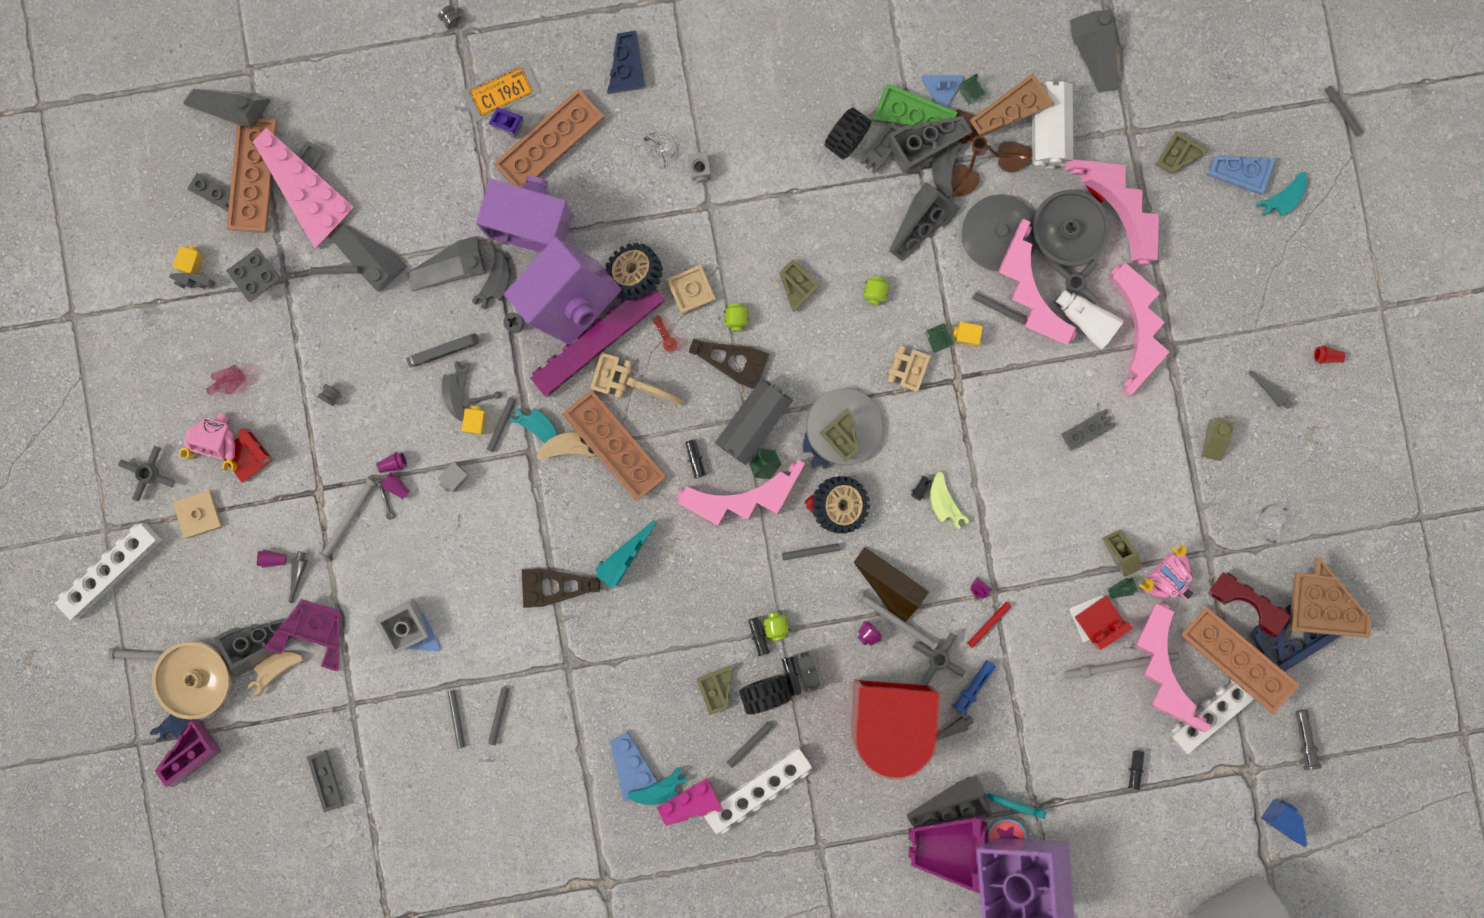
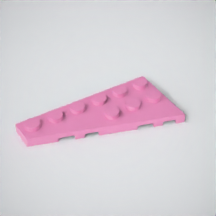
M265 128L253 143L316 250L349 215L354 207L273 133Z

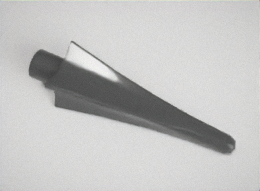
M1253 371L1249 372V375L1258 382L1278 407L1283 405L1286 409H1289L1293 405L1288 400L1290 395L1271 385Z
M298 551L297 557L292 558L289 603L293 602L297 586L308 560L304 559L305 552Z
M961 716L950 726L938 733L936 741L969 730L968 726L974 723L972 717L969 716L964 719Z

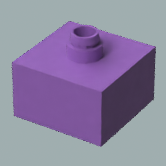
M528 175L526 183H522V187L489 179L476 224L490 239L541 253L555 236L566 242L574 215L566 200L548 196V191L546 190L548 181Z
M555 236L506 290L504 295L528 325L572 345L622 289L597 260Z
M997 838L976 849L982 918H1075L1068 841Z

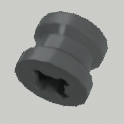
M452 5L444 7L437 16L440 21L445 23V27L448 30L458 25L462 19L460 14L455 13Z
M513 312L504 317V326L511 333H518L524 328V320L519 314Z
M324 384L322 393H319L317 397L334 406L336 398L342 393Z

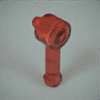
M655 316L653 323L664 340L663 347L668 353L675 352L678 348L677 341L670 337L661 316Z

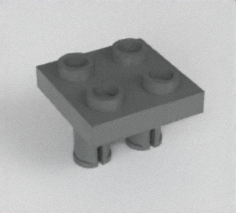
M258 248L226 270L249 302H252L282 280Z

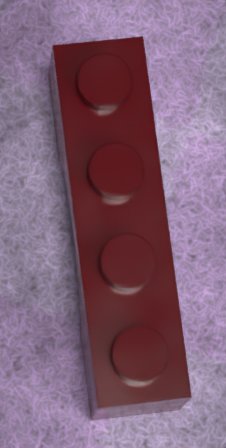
M1222 572L1208 595L1223 605L1232 601L1249 603L1258 614V628L1274 639L1291 617L1284 608L1271 604L1270 599L1264 595L1259 596L1254 593L1252 587L1247 584L1242 585L1230 573Z

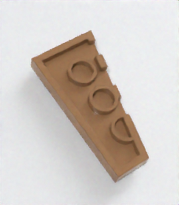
M1032 73L970 119L978 134L985 136L1055 104L1037 77Z

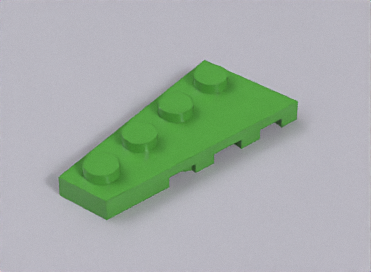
M887 84L872 120L913 126L924 122L930 123L940 121L941 119L956 117L957 112Z

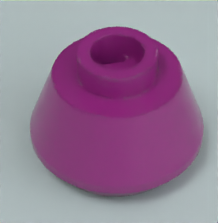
M864 621L858 631L860 634L858 639L865 646L867 644L872 646L881 642L882 635L869 621Z

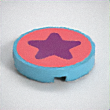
M1007 817L996 820L988 829L989 841L997 838L1026 839V832L1022 825L1012 818Z

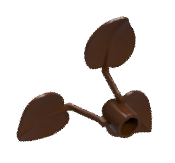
M960 109L956 110V117L963 116L972 130L970 135L960 141L962 144H966L969 140L972 142L973 157L969 168L963 164L954 166L952 176L953 196L969 194L978 186L979 174L972 171L976 157L984 155L987 150L995 157H1000L998 164L1006 172L1020 170L1032 158L1031 152L1026 147L1012 141L1002 143L999 146L998 154L990 145H987L986 138L980 136L972 125L970 119L975 115Z

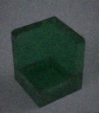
M977 73L963 81L958 88L968 105L985 94L977 81L979 77Z
M945 323L925 331L934 353L953 345Z
M759 448L749 462L755 478L771 479L781 466V462L775 450Z

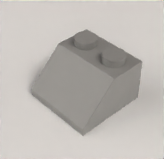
M413 598L379 615L375 620L393 655L428 638L422 614Z

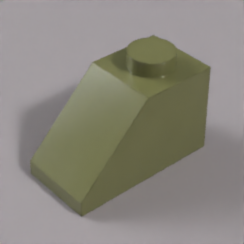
M1218 418L1209 420L1201 457L1221 461L1231 441L1235 422Z
M1121 530L1103 537L1115 565L1124 577L1142 569L1139 554Z

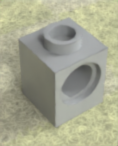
M707 152L689 154L688 159L692 181L697 183L708 181V178H711ZM701 164L705 169L702 172H697L695 167Z
M452 462L439 476L438 480L441 481L439 485L447 492H456L470 474L457 462Z

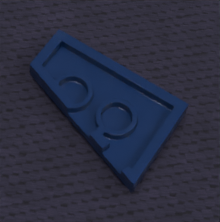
M637 31L617 33L607 93L613 94L645 88Z

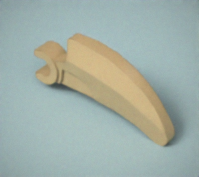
M630 377L627 380L626 385L632 388H638L652 396L683 405L684 400L666 390L645 382H639Z
M569 432L549 439L540 448L536 457L538 460H543L557 455L580 454L594 457L596 454L590 453L588 451L589 446L581 443L578 433Z
M282 652V655L278 653L271 655L254 668L258 678L256 681L251 682L248 688L254 689L257 686L258 689L254 695L257 697L261 696L267 685L288 668L301 663L303 656L292 652Z

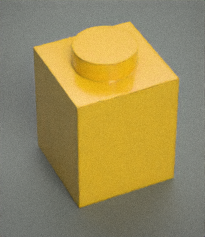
M187 245L186 248L179 246L172 268L197 275L204 255L198 252L199 248Z
M959 322L953 329L952 337L955 338L954 343L974 347L979 346L983 326Z
M471 406L470 409L465 408L462 432L484 435L487 412L482 411V407Z

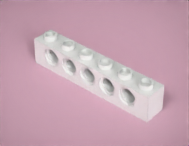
M137 523L131 527L130 533L126 537H121L115 543L116 546L112 550L106 551L97 564L94 563L87 569L88 573L83 577L77 578L72 583L73 587L63 591L58 596L59 600L55 604L69 620L79 619L162 541L147 523ZM135 539H137L139 542L137 548H134L133 541ZM121 552H123L125 556L122 562L119 560V554ZM107 565L110 567L109 575L105 573V567ZM92 579L96 581L95 588L91 586ZM78 592L82 595L81 601L77 600Z
M1230 679L1231 682L1229 684L1219 687L1215 691L1216 694L1211 699L1207 698L1201 702V707L1193 713L1194 717L1195 715L1203 717L1206 713L1209 714L1210 719L1207 723L1210 724L1208 732L1203 733L1195 729L1194 734L1189 735L1188 728L1190 726L1179 722L1171 728V732L1168 735L1183 753L1189 754L1254 699ZM1235 689L1239 690L1237 698L1232 696V692ZM1220 701H1223L1224 708L1219 711L1217 705Z
M797 746L719 801L723 810H731L732 816L730 818H724L721 815L722 811L708 812L704 817L715 834L719 832L723 834L731 828L730 825L733 822L737 821L739 823L747 817L746 813L751 810L755 812L763 806L762 802L767 799L770 801L777 797L779 790L782 788L786 790L795 784V779L807 776L811 772L812 765L799 746ZM794 765L796 771L793 774H788L785 772L786 766ZM772 776L780 778V782L777 785L770 784L769 779ZM756 787H761L764 789V793L761 796H756L753 790ZM740 798H745L748 800V805L740 807L737 801Z

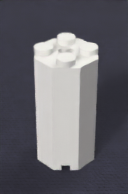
M1053 81L1041 83L1055 105L1032 115V164H1034V167H1044V170H1055L1056 166L1065 167V163L1073 160V84L1059 81V85H1053Z

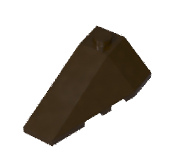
M866 547L862 549L853 562L887 609L905 622L919 608L929 593L928 590Z

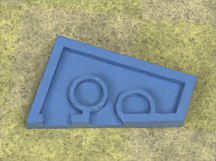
M1215 156L1207 176L1262 195L1276 158Z
M628 731L610 742L623 801L629 799V791L642 789L657 782Z

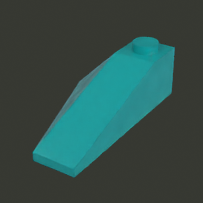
M654 520L604 562L601 560L595 569L597 571L596 576L613 589L616 588L657 522Z

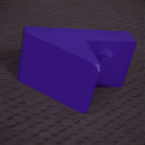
M497 107L488 124L516 138L524 120L521 115Z

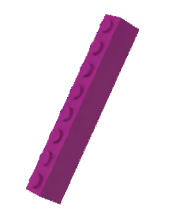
M650 289L651 294L647 296L645 293L643 299H640L638 296L635 301L632 299L628 301L623 298L621 300L622 304L619 307H612L606 313L607 316L601 320L599 318L591 325L593 328L588 332L585 330L577 338V341L572 345H565L562 348L563 352L558 356L555 354L547 360L548 364L543 368L540 366L533 371V376L530 379L543 395L548 397L599 356L601 352H604L663 304L665 300L656 289L655 291Z

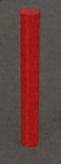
M1005 602L967 644L973 648L1012 606Z

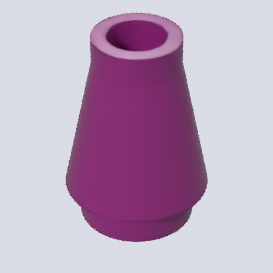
M395 452L377 462L376 466L380 473L403 470L407 466V461L402 452Z
M391 472L380 483L383 489L400 497L402 500L409 493V490L396 474L393 475Z
M265 549L257 553V566L267 568L286 565V554Z

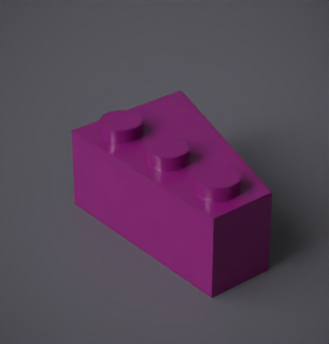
M190 720L189 726L178 737L177 743L172 750L168 751L156 768L155 772L165 787L177 786L221 752V749L201 720Z

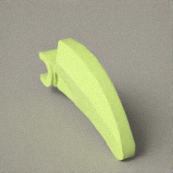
M942 472L936 473L930 488L932 508L940 522L950 518L953 520L954 527L958 530L961 528L958 524L960 519L965 524H968L969 520L961 514L951 498L945 483L944 474Z

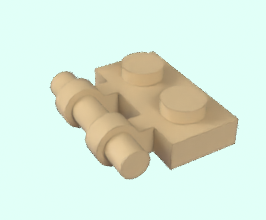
M899 346L898 351L895 352L893 357L895 360L892 368H889L887 382L894 384L896 377L902 379L900 387L918 392L931 356L916 350H912L910 356L904 355L907 348ZM902 361L907 362L904 372L899 371Z
M601 352L590 389L609 395L611 388L616 389L614 397L622 399L623 392H626L627 389L625 385L628 376L632 372V362L625 360L622 367L618 365L619 357ZM616 371L621 373L618 383L613 382Z

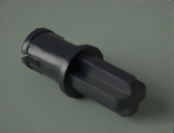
M696 440L685 442L689 456L688 462L691 463L694 478L705 476L701 461L703 457H700Z
M759 618L749 619L748 622L753 635L751 639L755 642L758 656L769 654L770 651L765 639L766 634L763 633Z
M793 657L781 659L791 696L801 694L797 676L799 673L796 672Z
M1140 750L1133 751L1131 768H1129L1128 788L1140 790L1142 773H1144L1145 753Z

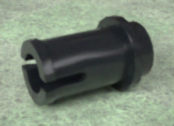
M922 475L915 489L911 490V496L918 501L924 499V495L933 481L928 480L926 476Z

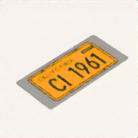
M527 61L461 91L475 122L493 115L497 107L506 109L541 92Z

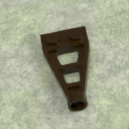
M693 339L689 349V353L697 355L738 384L754 389L760 381L769 356L768 353L752 347L701 342L697 339ZM701 345L702 350L698 352V348ZM718 349L726 352L723 363H719L710 357L712 350ZM743 355L746 357L743 371L736 372L729 367L728 360L730 356Z
M543 568L522 569L523 608L544 607L589 592H600V579L598 577L589 578ZM544 579L556 580L559 583V591L556 594L545 596L542 584ZM563 581H577L578 590L565 593ZM590 581H591V588L588 587V583H589Z

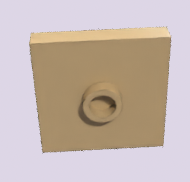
M701 264L666 279L681 315L716 300Z
M211 490L172 502L184 539L223 527Z

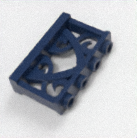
M1292 604L1285 607V610L1288 612L1289 616H1291ZM1290 619L1275 639L1273 637L1268 639L1276 641V645L1269 646L1264 643L1263 636L1265 632L1259 629L1258 625L1249 634L1261 653L1284 672L1342 636L1315 633L1316 637L1311 639L1309 637L1310 632H1304L1305 644L1303 646L1294 641H1284ZM1293 645L1294 651L1289 653V647L1284 648V646ZM1269 650H1277L1278 662L1275 661Z

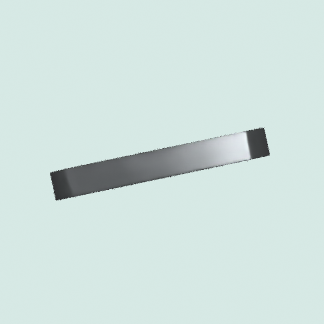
M476 333L411 355L406 360L409 368L417 367L479 344Z

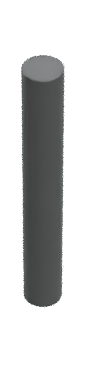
M1330 85L1324 89L1356 136L1361 134L1363 131L1333 87Z
M361 266L310 268L312 275L359 274L362 272Z
M977 292L972 298L1023 325L1027 319Z
M509 397L486 450L494 453L516 402L515 399Z
M837 543L782 553V558L784 561L840 551Z
M506 687L501 688L488 741L490 745H496L509 688Z
M455 690L447 691L457 749L464 748L465 744Z
M767 722L727 761V764L732 768L773 726Z

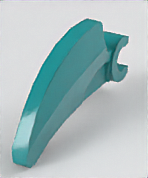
M1300 172L1294 181L1281 192L1267 200L1259 201L1256 208L1261 205L1266 208L1261 215L1265 216L1270 210L1275 209L1280 216H1283L1294 209L1305 194L1307 187L1306 174Z
M516 408L514 411L519 414V418H509L512 423L522 425L544 443L558 435L551 420L536 408L532 410L530 415H525L521 409Z
M678 767L671 775L655 784L629 791L628 797L630 800L644 805L665 803L679 795L675 787L678 783H685L687 777L686 775L677 777L683 772L681 767Z
M987 794L988 799L1006 808L1030 816L1034 815L1041 819L1046 818L1047 812L1041 808H1034L999 795Z

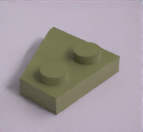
M1176 131L1155 165L1173 174L1205 154L1207 149Z
M794 259L780 271L791 309L795 312L820 285Z
M846 408L820 432L821 436L845 462L860 450L850 411Z
M731 665L696 678L710 715L728 708L732 673Z

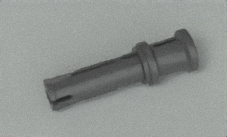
M1308 710L1295 711L1302 742L1300 752L1303 754L1305 762L1303 768L1304 770L1320 769L1322 765L1319 764L1317 756L1319 750L1314 745Z

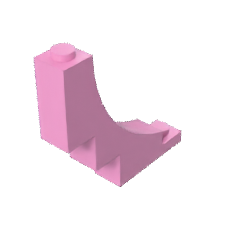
M1075 159L1065 163V171L1072 172L1073 175H1082V183L1101 194L1115 209L1128 236L1131 261L1138 262V265H1150V262L1158 260L1159 214L1142 213V190L1125 188L1126 165Z
M1021 219L998 272L1018 281L1010 299L1031 308L1024 326L1068 345L1075 338L1076 331L1074 330L1076 327L1066 323L1051 311L1039 294L1031 268L1032 244L1023 240L1024 237H1028L1032 227L1029 226V221Z
M1125 262L1121 266L1117 265L1110 272L1112 276L1109 281L1122 294L1133 320L1134 347L1126 371L1134 378L1130 377L1123 384L1125 388L1122 390L1126 396H1130L1168 355L1169 351L1152 337L1165 323L1148 308L1160 292Z
M800 460L797 463L792 462L787 471L791 473L789 476L779 472L764 485L746 493L727 496L712 495L696 491L687 486L685 489L681 488L676 498L679 499L678 504L716 525H719L727 509L747 520L756 504L778 514L805 463Z
M1156 603L1153 605L1134 647L1151 655L1142 676L1159 684L1150 706L1203 733L1208 732L1210 724L1206 723L1207 719L1199 715L1193 716L1197 706L1182 691L1169 662L1167 640L1174 612L1170 610V606L1164 603Z

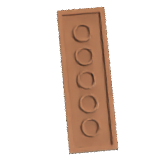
M578 88L501 156L494 165L512 185L522 187V183H526L528 175L539 177L602 121L604 116Z
M259 118L252 129L237 124L227 229L230 231L267 233L272 174L253 141L265 128L276 136L278 124L276 119Z
M593 390L589 391L562 413L563 417L636 502L666 478L663 472Z
M1208 607L1180 635L1272 715L1300 686Z

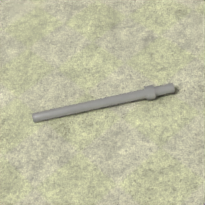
M1179 652L1168 654L1169 661L1180 660ZM1151 657L1094 667L1083 666L1077 670L1065 671V678H1088L1093 674L1145 666Z

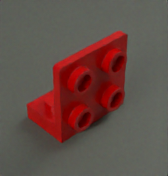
M243 428L237 432L240 437L235 440V458H233V461L237 464V469L233 472L241 482L247 481L273 460L252 431Z
M1107 596L1102 597L1075 616L1083 631L1098 650L1104 649L1133 629L1129 622L1122 619Z

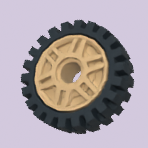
M629 243L626 244L627 248L621 246L619 248L620 252L615 250L613 252L615 256H610L608 258L610 263L606 262L605 265L607 273L622 289L618 296L628 301L630 299L633 301L637 300V296L643 299L645 293L649 296L651 294L649 290L655 291L657 288L655 284H660L659 278H662L663 275L660 259L649 246L646 247L642 243L640 245L634 243L633 246Z
M844 476L831 477L824 480V483H820L819 489H816L814 492L816 496L812 497L814 505H811L815 511L813 516L817 517L816 522L821 524L823 529L839 534L859 529L861 527L860 524H864L866 521L864 517L869 515L866 512L867 509H870V505L867 504L870 499L866 496L868 493L866 489H863L864 486L858 483L857 480ZM840 501H842L843 507L841 509L839 508Z

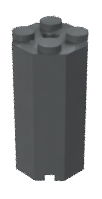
M761 378L715 441V444L746 466L793 402V399L785 393L782 395L783 391L774 384L771 387L770 382Z

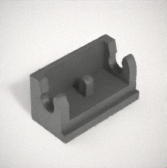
M811 649L794 654L805 692L823 689L824 685L814 650Z

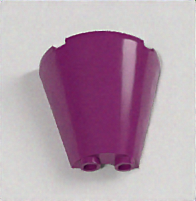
M975 816L910 828L908 838L913 843V847L910 846L908 856L911 858V866L973 892L980 893L976 849L989 842L988 824L983 821L986 817Z

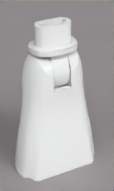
M1064 290L1056 300L1062 306L1061 309L1064 310L1066 316L1100 350L1109 343L1123 324V319L1074 293L1070 294L1067 290Z

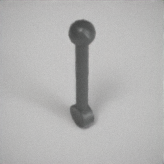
M496 391L494 394L479 398L463 399L462 405L468 406L470 403L491 398L499 399L501 393Z
M379 481L377 487L380 488L386 507V518L392 520L394 514L390 511L385 491L380 484L382 481Z

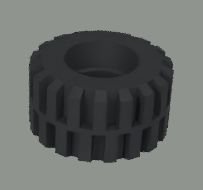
M854 107L848 109L827 136L824 146L842 160L848 158L867 134L872 121Z
M783 675L756 681L739 690L745 712L751 715L777 708L792 699L786 678Z

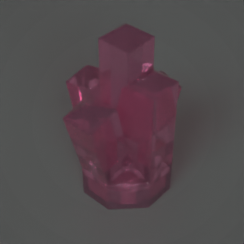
M235 364L227 369L211 374V378L216 382L206 388V393L213 395L216 392L225 390L226 394H233L239 385L246 382L245 376Z

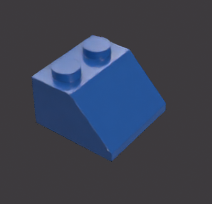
M1273 799L1261 819L1292 841L1306 848L1308 844L1303 817L1297 813L1298 809L1283 800L1278 802Z

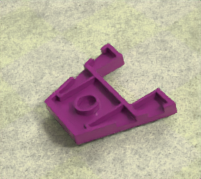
M301 599L265 645L264 650L282 655L287 638L290 635L326 646L327 648L320 666L338 672L340 611Z

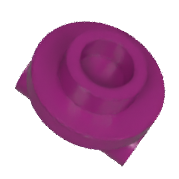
M978 577L972 582L971 592L978 598H986L992 591V588Z

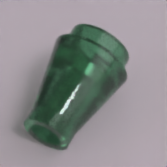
M1127 577L1114 586L1107 588L1111 599L1132 596L1138 592L1133 578L1128 579Z

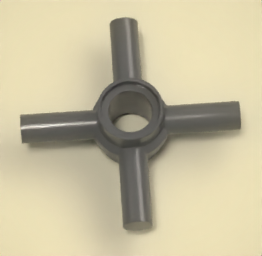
M1092 260L1080 273L1071 274L1063 266L1057 264L1052 266L1066 279L1065 290L1070 294L1081 293L1093 304L1100 300L1086 287L1085 278L1098 266L1095 260ZM1072 279H1079L1081 286L1079 288L1072 287ZM1056 298L1053 302L1059 307L1060 304L1056 302Z
M154 445L147 463L139 466L123 459L119 461V467L134 472L136 479L139 480L132 497L133 500L140 501L146 484L154 481L171 488L174 486L175 480L160 475L158 469L154 466L162 448ZM146 469L150 471V475L148 478L144 477V471Z
M950 632L941 649L938 648L932 651L918 641H915L912 647L929 657L928 660L931 666L921 681L923 684L928 686L937 669L941 670L945 667L960 677L964 676L966 671L950 662L948 655L949 649L957 638L953 633ZM937 654H942L944 656V660L941 664H936L934 662V658Z

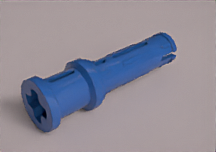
M986 660L967 689L961 691L962 695L955 704H952V707L966 716V711L973 702H976V695L996 666Z

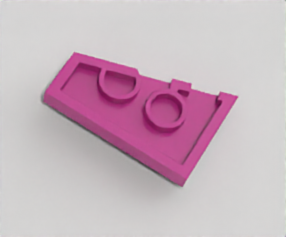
M707 778L657 807L666 826L686 821L693 816L699 815L702 817L707 815L708 812L724 811Z

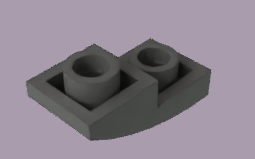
M174 273L169 275V278L175 280L173 284L184 289L185 286L193 288L194 285L205 289L206 286L213 289L216 283L203 276L190 273Z

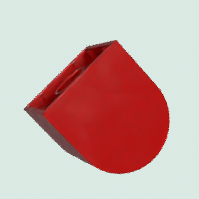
M854 680L851 737L861 759L868 768L883 777L899 779L914 775L927 765L936 746L939 692L931 685Z

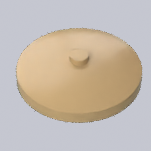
M199 641L182 642L167 649L157 660L152 673V688L158 703L168 713L182 719H199L215 712L225 702L231 688V672L223 655L211 645Z

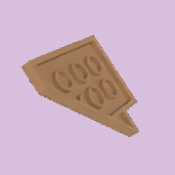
M1315 558L1314 574L1294 572L1290 618L1291 631L1370 638V616L1321 558Z

